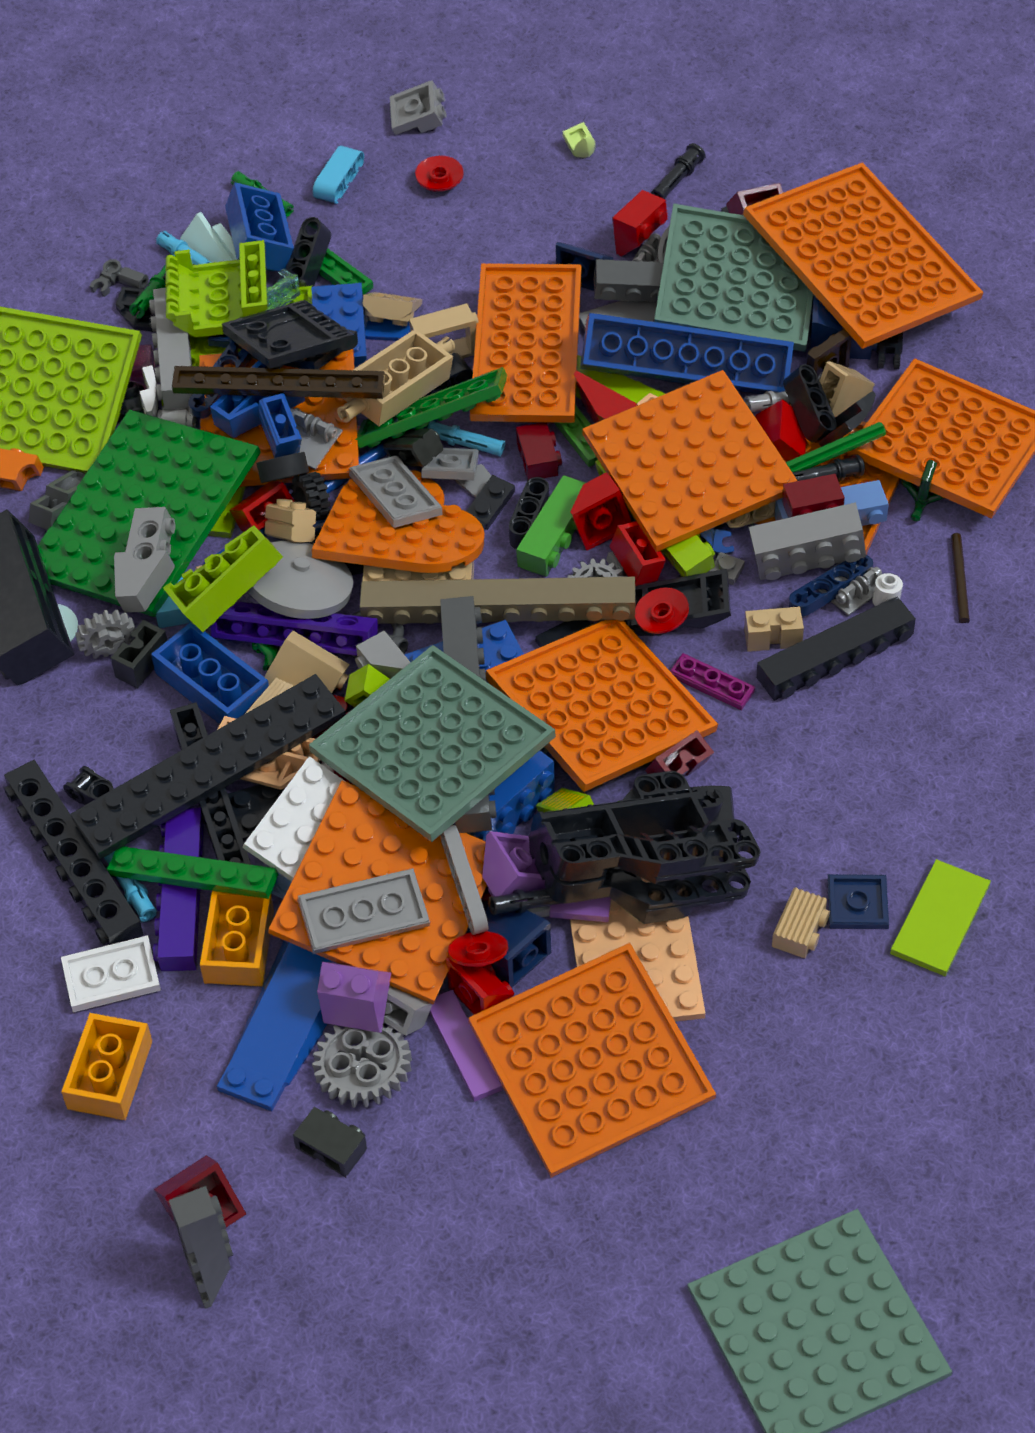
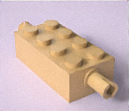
M414 329L353 369L360 371H384L383 399L342 398L348 403L338 408L337 413L340 419L345 418L344 422H349L352 418L362 413L380 426L447 381L450 377L453 356L449 353L455 350L453 340H449V337H444L438 343H434L417 329Z

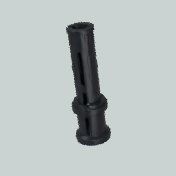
M695 143L689 144L686 147V152L676 158L674 167L651 191V194L665 199L686 175H691L694 172L698 162L701 163L706 158L702 147Z
M854 454L847 459L835 458L827 465L792 473L798 481L836 474L838 482H842L847 477H862L865 472V466L861 456Z

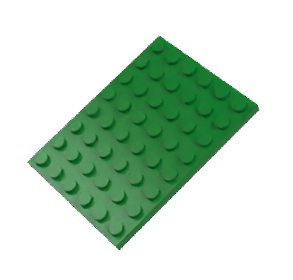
M129 410L77 486V490L38 544L50 584L121 606L115 597L114 555L117 552L126 551L135 508L166 507L170 516L175 520V532L171 535V552L169 555L175 568L147 610L140 612L156 617L157 612L169 597L163 587L170 582L173 585L178 583L182 574L261 454L259 447Z

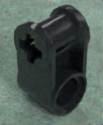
M82 766L79 769V774L71 782H67L63 786L64 791L70 798L84 805L114 789L109 780L101 777L87 766Z

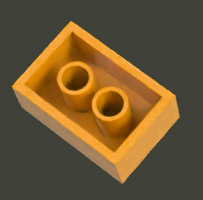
M212 891L200 960V969L204 983L263 986L271 935L268 933L274 915L271 894L269 899Z
M89 1013L61 1091L68 1110L126 1121L152 1044L148 1023Z

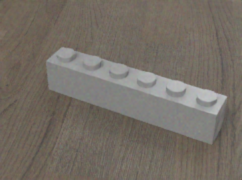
M166 288L153 289L154 300H149L151 315H155L151 317L153 332L157 331V333H152L154 349L158 348V350H153L155 366L159 365V367H155L157 383L161 382V384L156 385L158 400H163L165 410L189 407L188 401L192 394H174L172 391V381L175 366H192L190 337L187 332L174 326L173 321L166 318Z

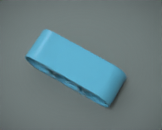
M340 145L316 179L313 186V197L338 204V198H342L349 187L347 186L348 183L352 182L359 172L357 169L359 166H363L364 152Z

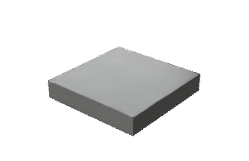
M443 448V451L436 457H433L431 462L426 466H422V478L474 480L479 450Z

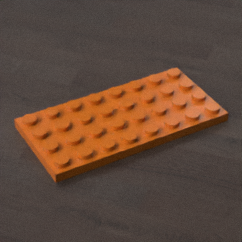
M481 263L477 312L479 323L476 325L473 378L504 367L507 379L500 398L489 403L486 400L477 403V406L470 410V421L575 422L576 381L574 373L577 371L581 264Z

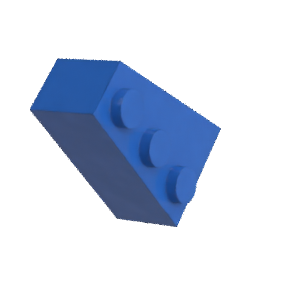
M258 361L251 368L268 367ZM222 395L210 406L214 425L232 438L249 431L261 424L257 414L259 400L270 396ZM285 396L290 409L305 401V397Z

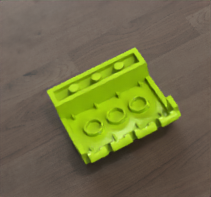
M264 240L239 243L240 259L193 265L190 249L175 251V256H166V318L173 321L174 326L194 337H209L224 334L222 323L266 311L268 304Z

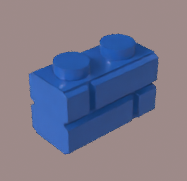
M278 394L259 400L257 414L274 458L300 452L302 438L299 430L296 429L297 425L285 394Z

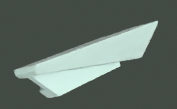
M202 212L196 214L180 239L184 240L191 249L211 262L237 260L232 237L220 223L211 228Z

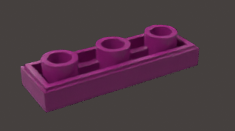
M682 653L670 670L678 681L741 711L755 692V686Z

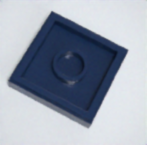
M828 874L829 929H889L886 875Z

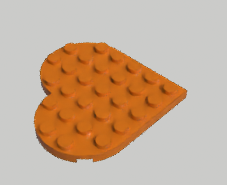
M416 470L411 472L442 506V515L393 528L351 478L341 489L312 547V558L420 573L452 571V567L458 566L460 563L466 566L479 557L484 548V528L476 517L462 510L459 506L445 505L444 493L441 487L430 478H422L421 472Z

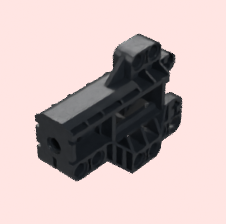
M675 771L638 776L629 793L623 800L617 802L538 812L533 817L529 834V853L532 859H535L534 864L542 880H545L544 885L552 900L561 904L610 897L643 924L685 918L690 915L692 907L745 898L751 883L745 868H750L757 864L760 848L749 827L743 821L738 819L717 821L724 800L721 792L714 789L713 793L707 792L706 788L691 790L686 778ZM741 851L748 852V853H750L753 857H752V858L742 857V856L739 854V852H741ZM729 882H739L743 888H734ZM703 886H711L717 892H707L703 889Z

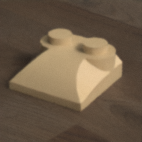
M372 292L363 296L364 315L369 316V321L383 322V318L393 320L395 325L407 326L409 319L414 317V311L422 305L423 299Z

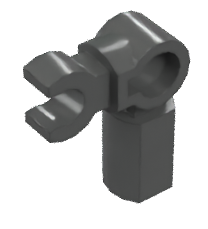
M111 259L104 263L100 278L93 280L90 288L92 292L101 288V294L105 297L110 293V287L117 281L131 288L145 289L149 284V277L128 267L122 268L118 260Z

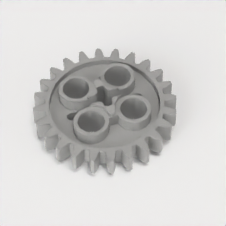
M384 1022L382 1033L350 1027L341 1029L334 1025L335 1034L332 1035L325 1032L326 1042L317 1043L319 1051L313 1053L315 1062L312 1063L316 1082L320 1083L322 1092L328 1091L331 1100L338 1096L341 1105L348 1099L351 1100L352 1107L354 1108L358 1101H363L364 1106L368 1107L370 1099H374L377 1104H380V1096L384 1095L391 1099L390 1090L400 1091L399 1081H408L406 1072L411 1071L410 1061H412L408 1040H404L403 1034L400 1032L396 1033L394 1028L390 1026L385 1028Z

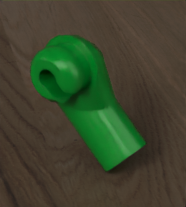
M252 642V649L256 650L257 653L262 652L264 654L263 670L268 671L279 650L275 645Z

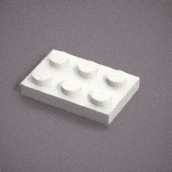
M148 935L61 957L73 1012L161 991Z

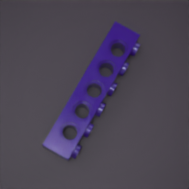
M236 601L233 606L228 608L211 625V637L282 646L289 634L295 631L328 652L357 656L356 645L378 634V619L337 613L313 619L294 618L276 613L261 604Z

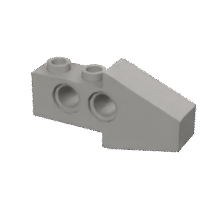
M166 507L135 508L126 551L117 552L114 555L115 597L124 612H145L175 568L169 556L171 552V535L175 532V520L170 516Z

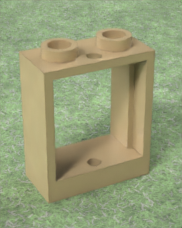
M467 303L409 319L410 332L417 329L427 338L465 328L466 337L453 340L455 350L449 354L458 353L462 358L474 356L476 325L479 321L476 313L471 312Z

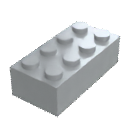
M856 502L749 527L760 580H776L781 576L793 573L802 574L807 570L815 568H829L843 561L855 562L860 558L866 557L863 528Z

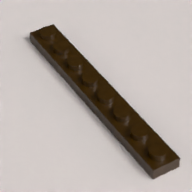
M175 366L172 391L174 394L250 396L285 394L288 397L383 399L385 372Z

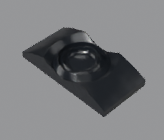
M727 569L635 586L636 605L644 595L655 589L673 588L682 592L688 600L689 612L685 621L677 628L703 629L731 616ZM636 619L624 620L637 636H660L664 634H654L643 630L637 624Z

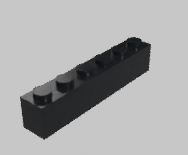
M897 596L757 662L756 678L774 701L781 697L788 698L796 690L804 686H813L819 679L829 674L836 675L844 667L852 663H861L866 656L875 652H884L891 644L898 641H907L914 634L916 618Z

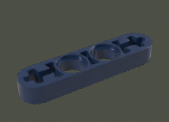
M232 340L213 367L233 364L235 367L245 368L252 359L251 354ZM192 394L188 401L192 416L198 419L209 417L211 415L210 406L222 395Z
M866 555V557L860 558L855 562L843 561L792 592L789 597V607H800L802 616L813 613L836 599L838 590L848 587L850 582L855 580L856 577H863L867 573V569L873 567V559ZM836 577H845V578H847L848 580H846V581H837V580H835V578H836ZM816 589H825V590H827L828 592H826V593H817V592H815V590H816Z

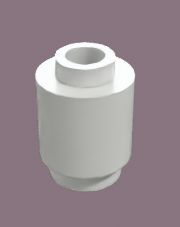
M163 405L162 410H158L157 418L193 428L196 427V418L192 416L189 407L165 410Z
M885 573L877 577L872 598L874 606L897 596L899 599L901 598L903 582L897 575Z

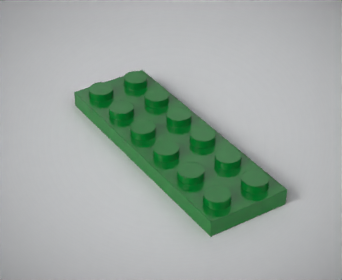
M504 367L420 398L380 426L369 418L363 420L355 439L358 441V447H374L390 436L392 439L398 438L405 434L406 430L412 428L418 430L424 428L430 421L435 419L439 421L445 420L461 409L463 412L469 411L482 401L486 400L489 403L497 400L503 392L507 379Z

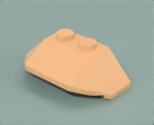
M224 716L218 729L234 721L235 718ZM310 738L240 779L282 790L287 787L309 756L319 763L320 759L313 755L309 748V744L315 739Z

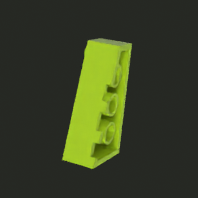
M253 525L227 543L225 551L220 554H211L204 559L205 564L195 571L189 569L182 574L183 579L175 585L170 582L163 589L181 612L204 632L228 608L233 606L243 594L252 588L259 579L270 569L274 568L283 556Z

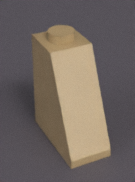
M830 361L826 362L820 378V383L834 417H837L855 402L872 392L875 383L858 371Z
M292 631L285 639L264 677L268 680L269 685L277 677L279 680L281 679L295 686L312 675L317 674L328 690L333 693L336 688L341 690L349 675L345 674L350 664L297 632Z

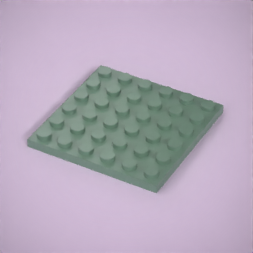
M673 203L654 322L794 342L793 350L805 352L813 293L744 215Z
M432 645L310 743L309 748L313 755L432 842L556 737L555 729Z
M858 1209L688 1283L687 1288L764 1433H829L952 1375L951 1368Z

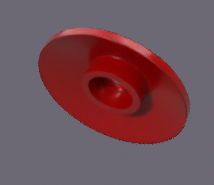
M449 156L429 157L423 160L415 171L417 182L422 187L432 191H445L454 188L461 182L464 174L462 165L456 159Z
M673 588L655 589L639 600L635 608V619L640 628L649 633H667L676 629L685 621L689 612V603L685 595L679 590Z
M488 931L475 935L472 933L464 934L453 940L448 947V955L453 962L477 968L499 961L508 952L507 940L500 934Z

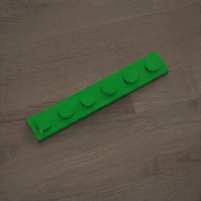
M121 847L116 850L107 868L110 876L265 899H269L278 877L276 868L130 847Z

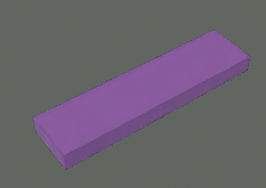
M450 990L438 995L429 1013L472 1099L476 1102L502 1091V1085L476 1038L454 991Z

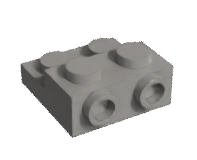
M432 80L390 96L391 124L395 135L416 127L423 133L443 125L442 119L446 118V112L441 102L445 101L442 89H437Z

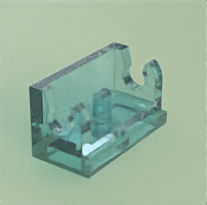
M285 269L278 271L284 278L278 279L276 284L267 288V310L284 306L300 296L298 276L296 274H291Z

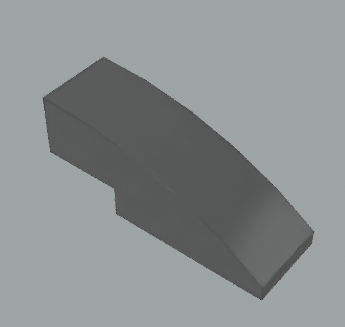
M72 470L46 485L45 495L30 503L28 522L48 530L65 508L86 473Z

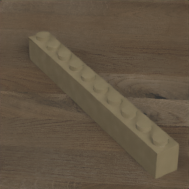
M635 577L362 581L361 617L377 618L378 624L442 623L440 599L473 596L475 607H480L482 623L501 622L504 620L512 623L517 621L568 622L572 620L624 621L635 619Z

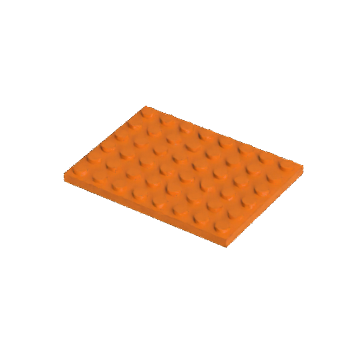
M863 162L752 204L744 209V217L862 349L982 298L983 291Z

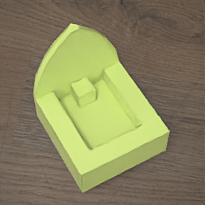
M584 122L562 132V136L573 156L586 158L592 155L595 150V140Z

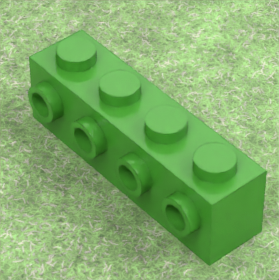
M565 475L562 476L516 549L518 567L547 577L552 568H556L560 560V554L563 549L569 547L572 535L577 530L570 511L585 482Z

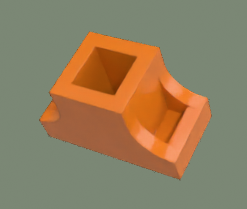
M0 448L1 488L22 491L30 478L41 476L44 466L38 455L24 453L16 448H11L10 450Z

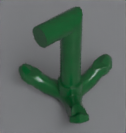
M927 460L919 490L913 483L904 479L901 481L902 485L915 500V507L911 515L913 521H920L926 505L946 499L935 493L929 494L932 478L937 463L933 460Z

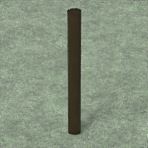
M954 533L951 535L958 619L959 623H969L961 534Z

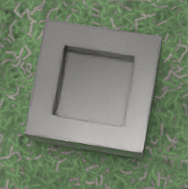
M720 552L714 562L715 567L709 572L727 569L729 584L734 585L745 566V561Z

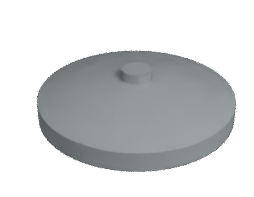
M277 541L272 542V544L281 553L283 558L248 590L258 603L269 610L289 617L313 619L332 615L340 611L348 603L352 592L353 578L344 562L312 558V547L314 544Z

